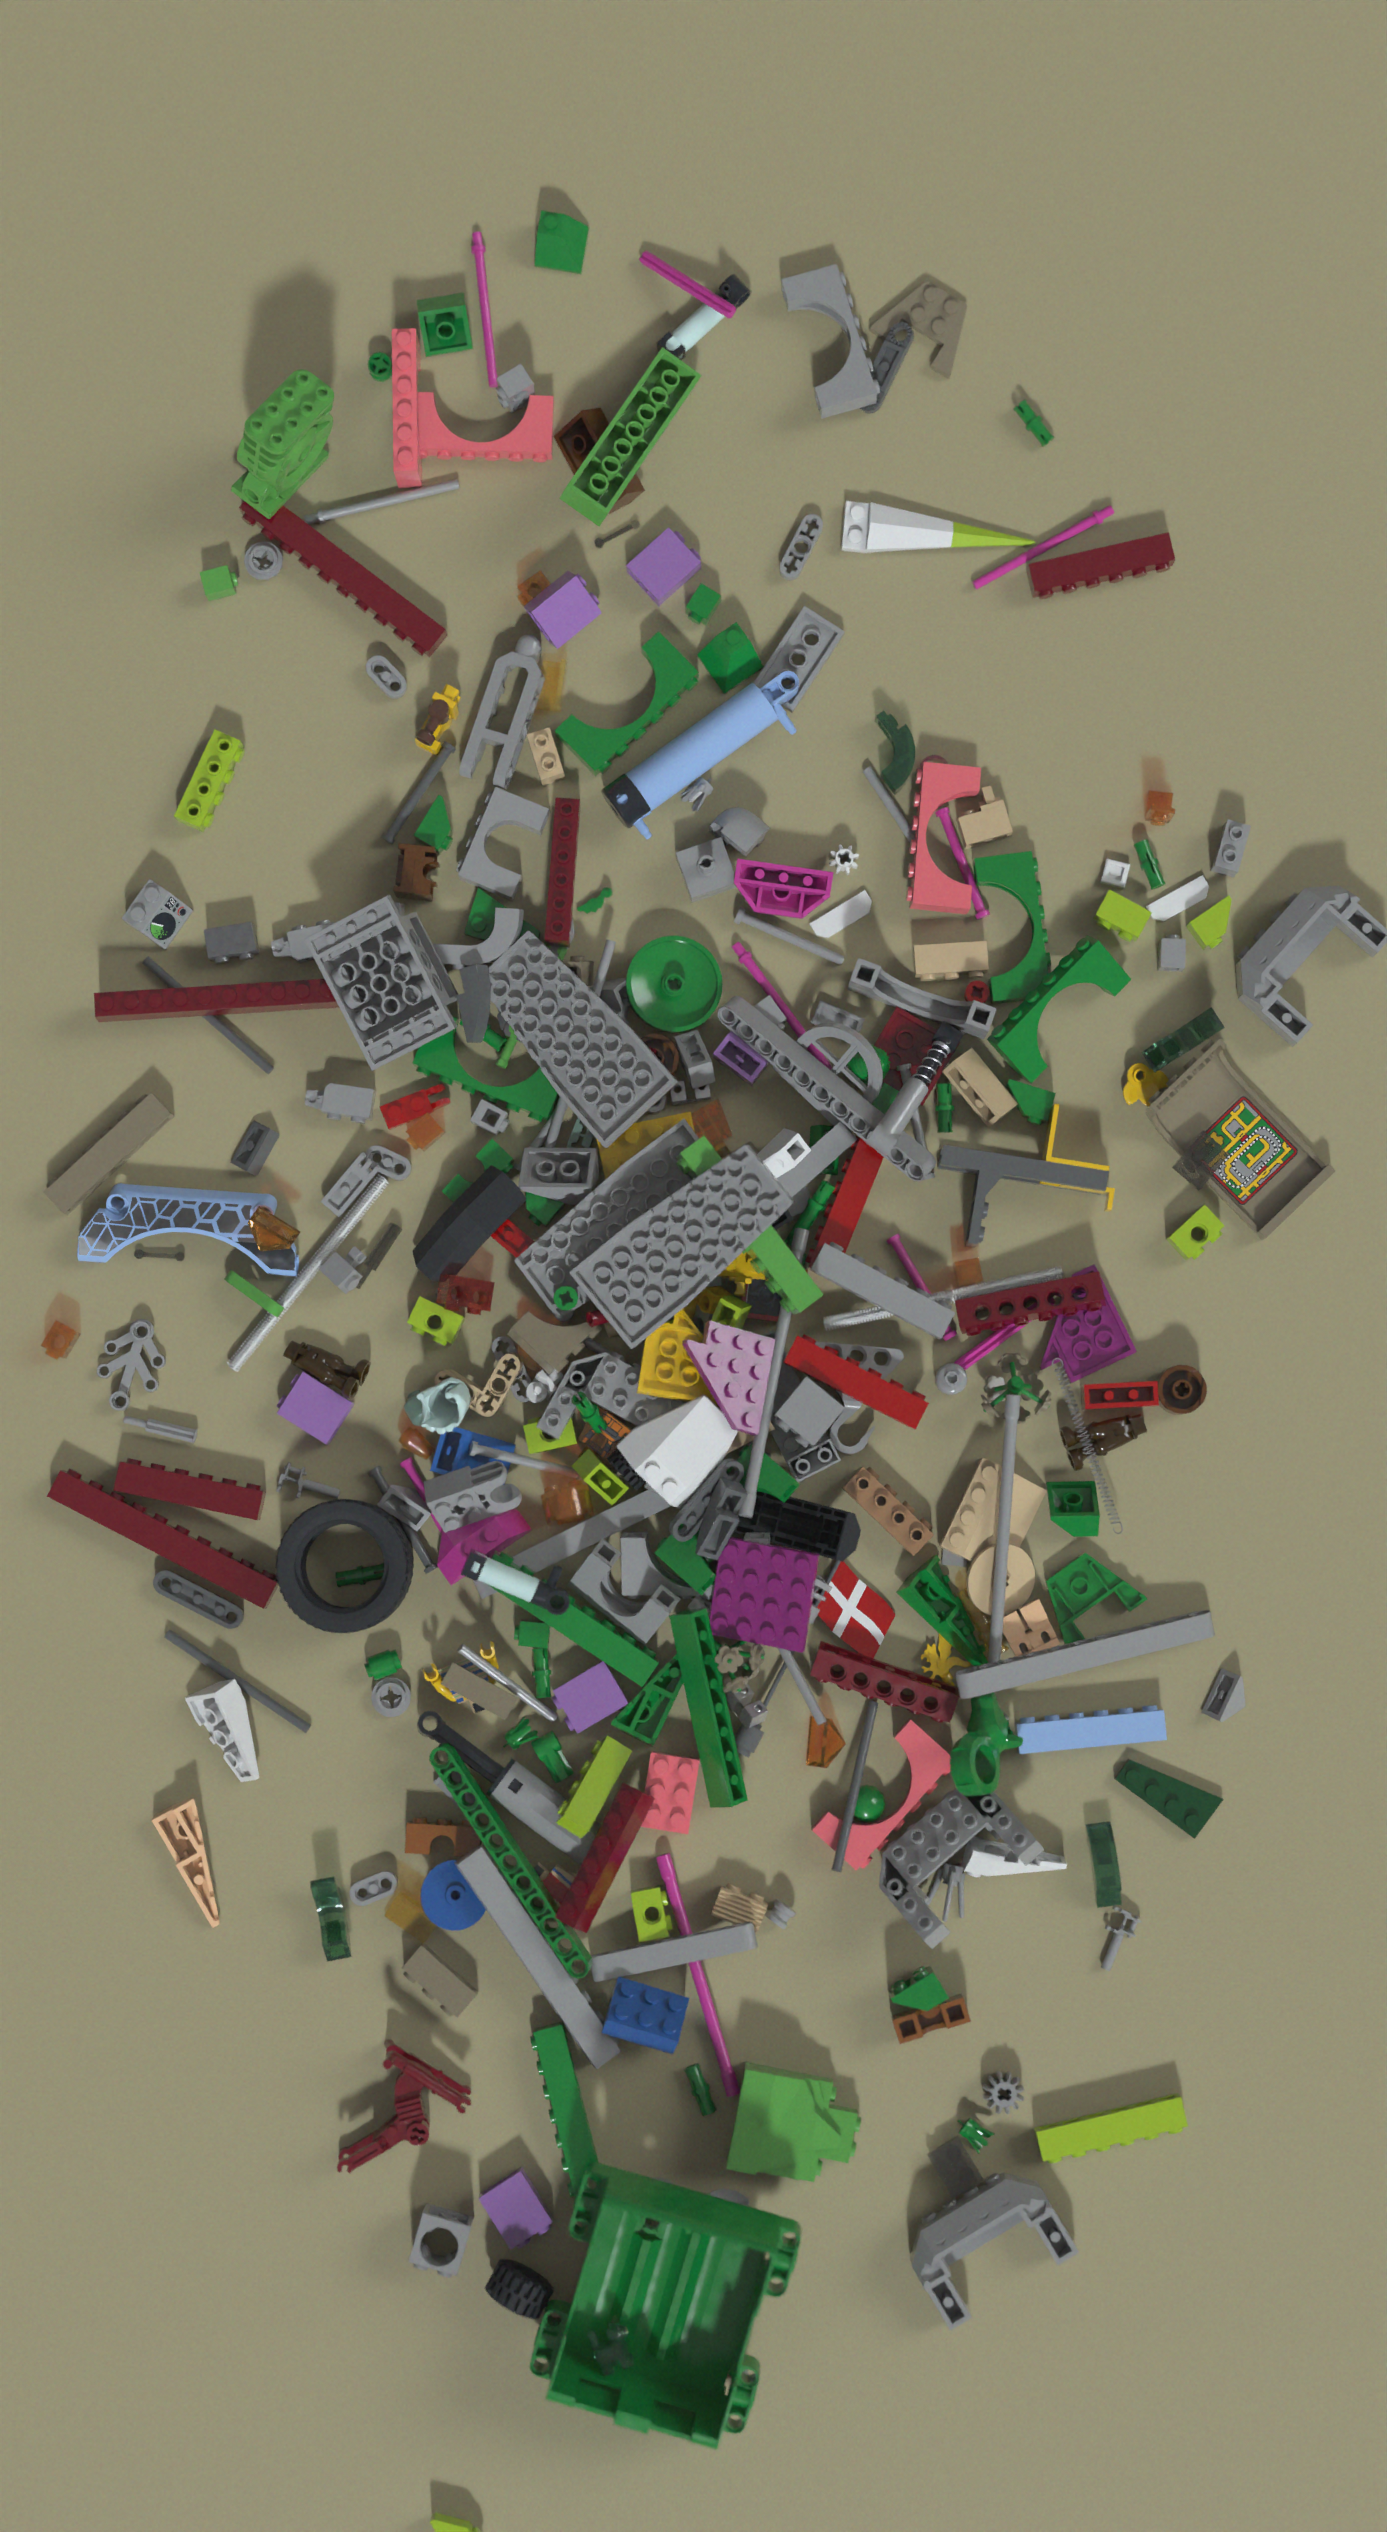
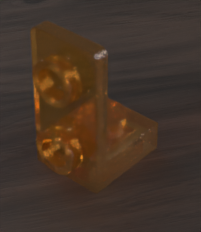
M1149 790L1145 821H1151V824L1156 826H1164L1165 823H1169L1175 815V809L1172 808L1173 793Z

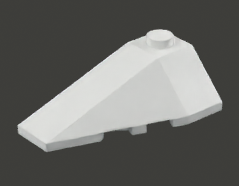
M236 1680L220 1681L185 1697L194 1719L199 1726L204 1724L212 1736L209 1739L213 1745L217 1743L224 1751L223 1758L241 1782L260 1778L246 1702Z
M973 1837L967 1842L962 1860L964 1871L973 1877L1060 1870L1067 1867L1064 1856L1041 1852L1025 1866L1007 1844Z

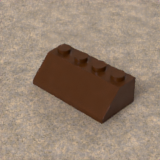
M601 407L581 410L553 436L574 475L609 425ZM637 474L629 482L608 515L630 504L645 491Z

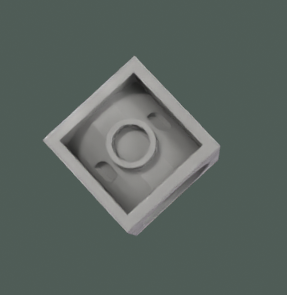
M806 1376L774 1417L778 1419L776 1424L782 1430L787 1432L790 1429L797 1435L794 1439L806 1448L808 1445L813 1447L845 1407Z
M427 2203L421 2217L409 2262L414 2263L413 2266L420 2270L431 2268L438 2270L437 2274L444 2277L457 2276L474 2217ZM437 2227L446 2228L457 2239L458 2249L445 2256L436 2255L429 2250L427 2243L425 2244L424 2234L427 2231L431 2232Z

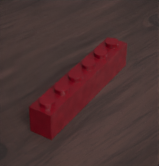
M1169 532L1030 563L1027 566L1026 572L1032 597L1046 599L1052 597L1053 593L1063 591V594L1075 592L1077 588L1086 586L1087 589L1095 588L1105 581L1117 583L1127 576L1133 575V578H1139L1147 575L1149 571L1165 572L1173 566L1176 559Z
M127 1458V1462H119L114 1491L253 1520L261 1519L266 1491H261L260 1485L247 1483L246 1487L237 1486V1480L223 1478L222 1482L213 1481V1475L199 1473L198 1477L189 1476V1470L175 1468L174 1472L165 1471V1465L151 1463L150 1467L141 1466V1460Z
M624 1782L622 1783L555 1916L556 1919L574 1929L585 1933L588 1932L655 1798Z

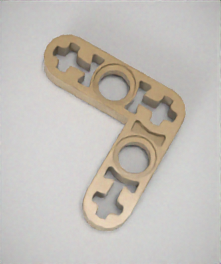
M509 1352L502 1356L485 1388L452 1369L440 1371L435 1376V1385L443 1381L441 1377L446 1375L461 1380L473 1390V1397L470 1400L469 1408L482 1416L490 1417L500 1409L522 1369L523 1360L515 1352ZM511 1358L515 1360L514 1365L517 1367L511 1368L508 1374L499 1372V1370L504 1372L508 1367L506 1360ZM496 1378H501L505 1381L506 1387L503 1391L495 1389L493 1382ZM493 1394L496 1396L491 1403V1406L494 1408H490L487 1411L484 1409L485 1404L483 1401H488Z

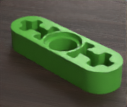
M230 1270L225 1276V1281L278 1318L284 1310L283 1306L233 1270Z

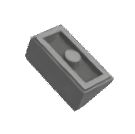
M254 1120L230 1163L257 1176L278 1140L279 1134Z

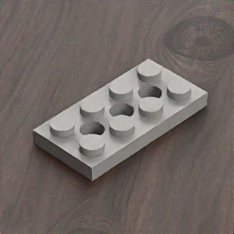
M804 606L754 684L760 689L782 672H794L799 678L798 693L781 705L793 713L840 642L845 631ZM808 634H814L818 638V643L810 646L806 644L804 639ZM801 654L805 657V662L802 665H795L791 660L792 656ZM792 681L789 685H782V687L791 689L795 684Z

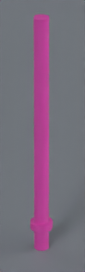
M473 232L471 252L475 257L488 383L490 388L498 387L496 379L497 369L484 261L486 249L482 243L481 232Z
M1109 505L1100 511H1093L1091 516L973 580L974 588L977 590L1095 524L1100 525L1105 518L1114 514L1113 508Z
M740 942L734 944L732 949L740 958L738 961L741 964L744 963L767 996H771L787 1018V1023L800 1038L806 1030L751 958L753 955L747 952ZM811 1043L807 1048L808 1051L831 1070L833 1068L823 1053Z

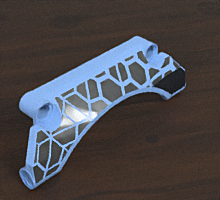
M119 1183L112 1187L106 1201V1209L99 1208L78 1236V1261L106 1263L119 1250L144 1237L159 1233L189 1232L210 1236L238 1248L270 1275L297 1276L299 1269V1255H296V1246L282 1222L275 1221L277 1200L271 1194ZM116 1196L121 1197L123 1200H118ZM260 1207H266L269 1209V1211H265Z

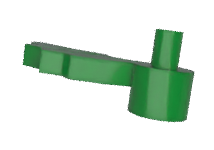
M609 887L603 888L597 898H591L586 904L576 908L577 911H584L586 914L597 912L599 908H602L604 898L612 896V889Z

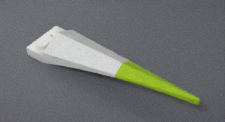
M846 501L844 506L842 551L872 553L952 547L1032 546L1035 541L871 502L868 504Z

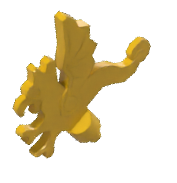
M938 1633L939 1643L937 1650L940 1655L938 1656L936 1653L935 1644H932V1647L927 1644V1650L924 1651L920 1658L921 1660L924 1657L927 1658L926 1662H930V1667L922 1666L921 1669L924 1670L923 1673L932 1671V1675L929 1678L934 1679L936 1675H939L944 1683L955 1686L949 1669L954 1665L965 1668L970 1666L971 1663L955 1656L948 1658L951 1654L950 1649L952 1645Z

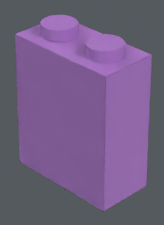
M669 527L626 565V572L658 607L701 569V557L693 548L689 550L684 544L685 540L678 531L673 532Z
M570 571L565 572L524 606L547 641L557 649L602 613L597 606L600 602L592 592L588 593L584 588L587 585L584 579L579 574L574 575Z
M307 1373L297 1374L290 1384L292 1390L288 1396L283 1395L278 1402L277 1407L279 1410L277 1414L326 1445H329L355 1403L320 1383Z
M604 1661L554 1689L555 1695L551 1697L558 1710L563 1708L567 1717L564 1720L571 1731L575 1729L577 1734L629 1704L624 1692Z
M522 2167L479 2195L478 2199L510 2250L515 2246L518 2249L522 2248L531 2241L529 2237L535 2233L541 2235L552 2227L550 2224L553 2222L554 2217Z

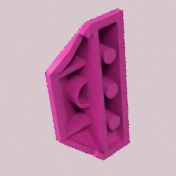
M737 859L734 884L754 912L803 919L830 897L834 872Z
M511 1509L455 1530L442 1531L437 1566L452 1586L465 1577L461 1575V1570L471 1548L490 1558L494 1551L500 1553L532 1531L519 1510Z

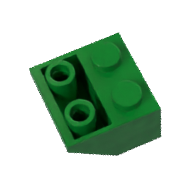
M924 1965L912 1972L913 1976L908 1980L904 1981L902 1978L890 1986L892 1990L888 1991L893 2003L925 2011L931 2010L949 1998L931 1966L925 1968Z

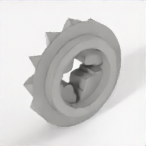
M255 543L245 554L244 564L246 570L257 580H269L277 576L282 568V554L272 543ZM267 553V559L271 564H265L261 570V564L256 559H263Z
M391 1677L385 1678L375 1685L371 1696L372 1704L381 1715L395 1717L406 1711L410 1705L411 1693L407 1684L402 1680ZM389 1686H391L394 1694L402 1695V1697L394 1700V1708H392L389 1700H381V1697L389 1694Z

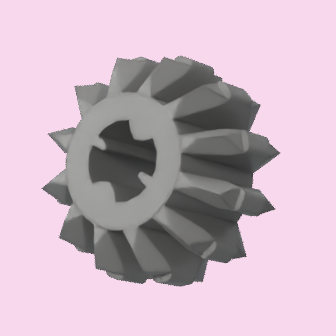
M997 2071L998 2079L995 2080L991 2075L988 2076V2080L992 2085L983 2084V2089L989 2092L984 2093L982 2096L984 2100H990L987 2103L989 2109L996 2105L995 2112L997 2114H1000L1002 2107H1004L1006 2114H1010L1009 2106L1012 2105L1014 2109L1018 2110L1019 2106L1015 2101H1024V2097L1017 2094L1023 2092L1024 2087L1022 2085L1016 2086L1020 2079L1014 2077L1011 2080V2072L1007 2071L1005 2078H1003L1001 2072ZM1000 2088H1002L1003 2090H1006L1008 2088L1010 2089L1007 2090L1009 2095L1007 2097H1004L1003 2095L998 2097L997 2095H1000L998 2090Z

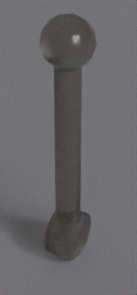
M633 520L630 525L603 539L597 538L594 542L596 548H602L604 543L631 529H638L640 522Z
M137 1249L134 1252V1256L137 1259H142L143 1257L170 1258L180 1262L185 1258L182 1252L177 1254L144 1252L141 1249Z

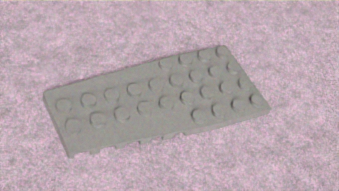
M527 931L488 968L491 1002L496 1005L504 1020L509 1023L514 1030V1034L522 1041L528 1050L527 1052L540 1066V1070L556 1092L603 1147L608 1148L678 1082L634 1030L532 932Z
M685 1119L681 1120L621 1165L515 1259L517 1266L557 1319L562 1318L590 1300L569 1272L625 1226L693 1181L688 1173L684 1175L676 1165V1162H678L676 1156L699 1139ZM562 1286L572 1287L578 1294V1302L571 1310H561L554 1303V1293Z
M745 1144L625 1226L569 1273L632 1350L689 1304L794 1203V1200L750 1145Z

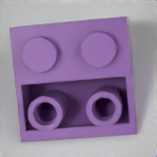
M732 1031L728 1033L713 1053L714 1059L751 1087L770 1063Z

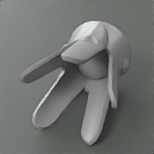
M699 777L692 787L679 794L681 796L687 793L681 799L683 802H693L697 798L692 807L693 811H699L706 796L710 795L714 790L709 784L712 778L706 781Z

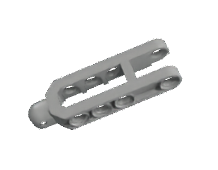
M523 635L517 641L514 652L511 651L496 659L460 764V776L473 779L472 776L478 761L482 759L486 744L503 748L494 773L493 785L504 789L508 788L546 680L538 666L542 646L535 636ZM516 667H522L527 670L528 677L508 735L490 730L492 719L497 715L496 708L500 696L505 692L504 685L509 671L511 672Z

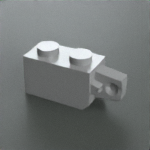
M322 920L316 922V926L308 928L306 925L293 927L292 931L287 932V936L271 942L274 957L292 956L299 963L315 960L304 939L335 922L330 923V920Z
M330 1083L324 1090H307L305 1105L321 1110L323 1114H327L328 1119L341 1120V1117H349L351 1122L365 1124V1120L372 1121L376 1092L374 1089Z

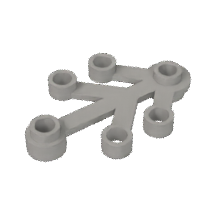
M146 1319L134 1321L130 1326L129 1333L114 1341L109 1340L104 1344V1351L109 1355H115L121 1347L133 1342L128 1353L97 1367L99 1377L109 1378L115 1370L126 1365L119 1389L109 1399L110 1406L114 1410L123 1411L129 1407L130 1397L128 1392L135 1369L139 1372L146 1391L155 1392L159 1388L158 1380L152 1377L140 1355L144 1345L151 1357L150 1363L154 1368L161 1369L166 1365V1358L159 1354L152 1340L154 1327ZM140 1327L146 1328V1334L143 1336L138 1334ZM111 1343L116 1345L114 1352L108 1351V1345ZM156 1357L162 1358L160 1366L154 1364ZM104 1366L109 1369L108 1374L105 1376L101 1374V1368ZM150 1380L155 1382L153 1389L147 1387V1383ZM122 1396L125 1399V1403L119 1406L117 1399Z

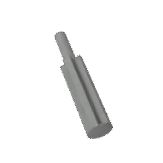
M125 1416L123 1420L124 1423L146 1428L145 1431L192 1442L193 1444L197 1438V1429L186 1428L154 1419L145 1421Z

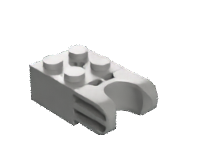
M493 1461L473 1469L467 1466L424 1481L426 1504L444 1532L455 1530L514 1509L520 1504L522 1495L515 1485H503L506 1481L507 1470L500 1461Z

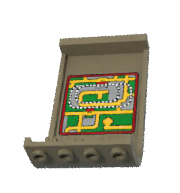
M1221 1039L1215 1043L1210 1040L1201 1049L1204 1054L1198 1060L1193 1057L1183 1066L1186 1071L1180 1077L1175 1074L1166 1083L1169 1087L1162 1094L1157 1091L1148 1100L1151 1105L1146 1109V1114L1164 1140L1261 1240H1264L1316 1191L1335 1170L1329 1164L1325 1165L1234 1071L1223 1054V1049L1227 1045Z

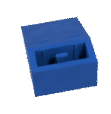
M454 1427L451 1432H445V1434L440 1435L430 1471L444 1475L467 1466L473 1469L493 1461H500L504 1464L508 1475L510 1462L477 1454L470 1456V1444L472 1441L478 1442V1445L514 1453L516 1444Z

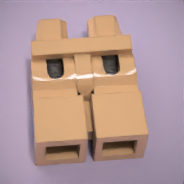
M1035 1599L1018 1608L1021 1616H1018L1016 1611L1004 1615L1002 1634L1014 1656L1056 1647L1060 1644L1039 1599Z

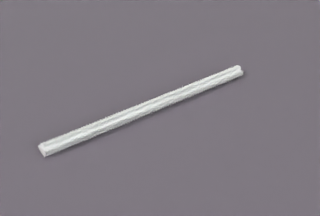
M378 1174V1177L374 1179L375 1182H372L368 1187L369 1189H366L367 1192L365 1191V1194H362L363 1196L359 1198V1201L357 1200V1203L353 1205L354 1208H351L347 1213L348 1215H345L347 1218L344 1217V1220L342 1219V1222L338 1224L339 1227L336 1226V1229L332 1231L333 1234H330L326 1239L327 1241H324L326 1244L323 1243V1246L321 1245L320 1251L317 1250L318 1253L313 1255L314 1258H311L312 1260L307 1262L306 1267H303L305 1270L302 1269V1272L300 1271V1274H298L299 1277L296 1276V1279L292 1281L293 1284H290L292 1287L288 1286L287 1291H284L286 1294L283 1293V1296L281 1295V1298L277 1300L284 1307V1310L279 1315L280 1317L285 1314L284 1312H287L288 1307L290 1308V1305L294 1303L293 1300L298 1298L299 1293H302L304 1290L303 1288H306L305 1286L310 1283L309 1281L319 1272L318 1269L328 1260L327 1257H331L330 1255L334 1253L333 1250L336 1251V1248L340 1246L339 1243H342L341 1241H344L349 1231H352L351 1229L355 1227L354 1224H357L361 1220L360 1217H363L362 1215H365L366 1210H369V1205H373L372 1203L376 1201L375 1198H378L377 1195L380 1196L381 1191H384L382 1188L385 1189L388 1186L389 1182L384 1177ZM267 1312L266 1317H263L265 1320L262 1319V1322L260 1321V1324H258L259 1327L256 1326V1329L254 1328V1331H252L253 1334L250 1333L252 1337L248 1336L246 1338L247 1341H244L246 1344L242 1343L243 1346L241 1345V1348H238L240 1351L237 1350L238 1353L235 1352L234 1358L231 1357L232 1360L229 1359V1362H227L230 1368L237 1372L239 1371L238 1369H241L240 1367L248 1360L247 1357L254 1353L253 1350H256L260 1345L259 1343H262L261 1341L264 1340L263 1338H266L265 1336L270 1333L269 1331L273 1329L272 1326L277 1324L279 1321L277 1317Z
M1055 1266V1268H1046V1270H1037L1031 1273H1022V1275L1005 1277V1280L1004 1278L1002 1280L999 1278V1281L998 1279L996 1281L993 1280V1282L990 1280V1283L989 1281L987 1283L984 1282V1284L981 1282V1284L978 1283L975 1286L972 1284V1286H963L960 1289L954 1288V1290H945V1292H936V1294L931 1293L929 1299L936 1303L942 1300L949 1304L950 1301L952 1304V1301L955 1303V1300L994 1293V1291L999 1292L1000 1290L1003 1291V1289L1009 1290L1012 1287L1014 1289L1015 1287L1018 1288V1286H1026V1284L1029 1286V1284L1032 1285L1035 1282L1038 1284V1282L1041 1283L1044 1280L1046 1282L1047 1280L1050 1281V1279L1053 1281V1279L1056 1280L1059 1277L1062 1279L1064 1276L1061 1267ZM871 1306V1309L868 1307L865 1310L862 1308V1310L859 1309L856 1312L853 1310L850 1313L844 1312L841 1315L835 1314L832 1317L830 1315L829 1317L826 1316V1318L823 1317V1323L827 1331V1328L830 1330V1327L833 1330V1326L835 1329L836 1326L839 1328V1325L842 1328V1324L845 1327V1324L848 1326L849 1323L851 1326V1323L854 1325V1322L857 1324V1321L859 1324L860 1321L863 1323V1320L866 1323V1319L868 1322L869 1319L872 1321V1318L875 1321V1317L877 1320L878 1317L881 1319V1316L884 1319V1315L887 1318V1315L890 1317L891 1313L874 1306L873 1308Z

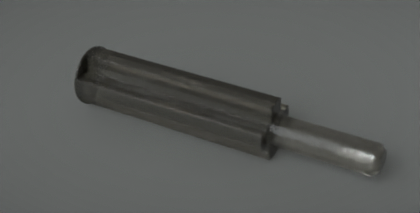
M390 1222L364 1262L366 1267L361 1273L363 1277L359 1280L356 1288L360 1289L371 1271H376L402 1231L398 1225Z

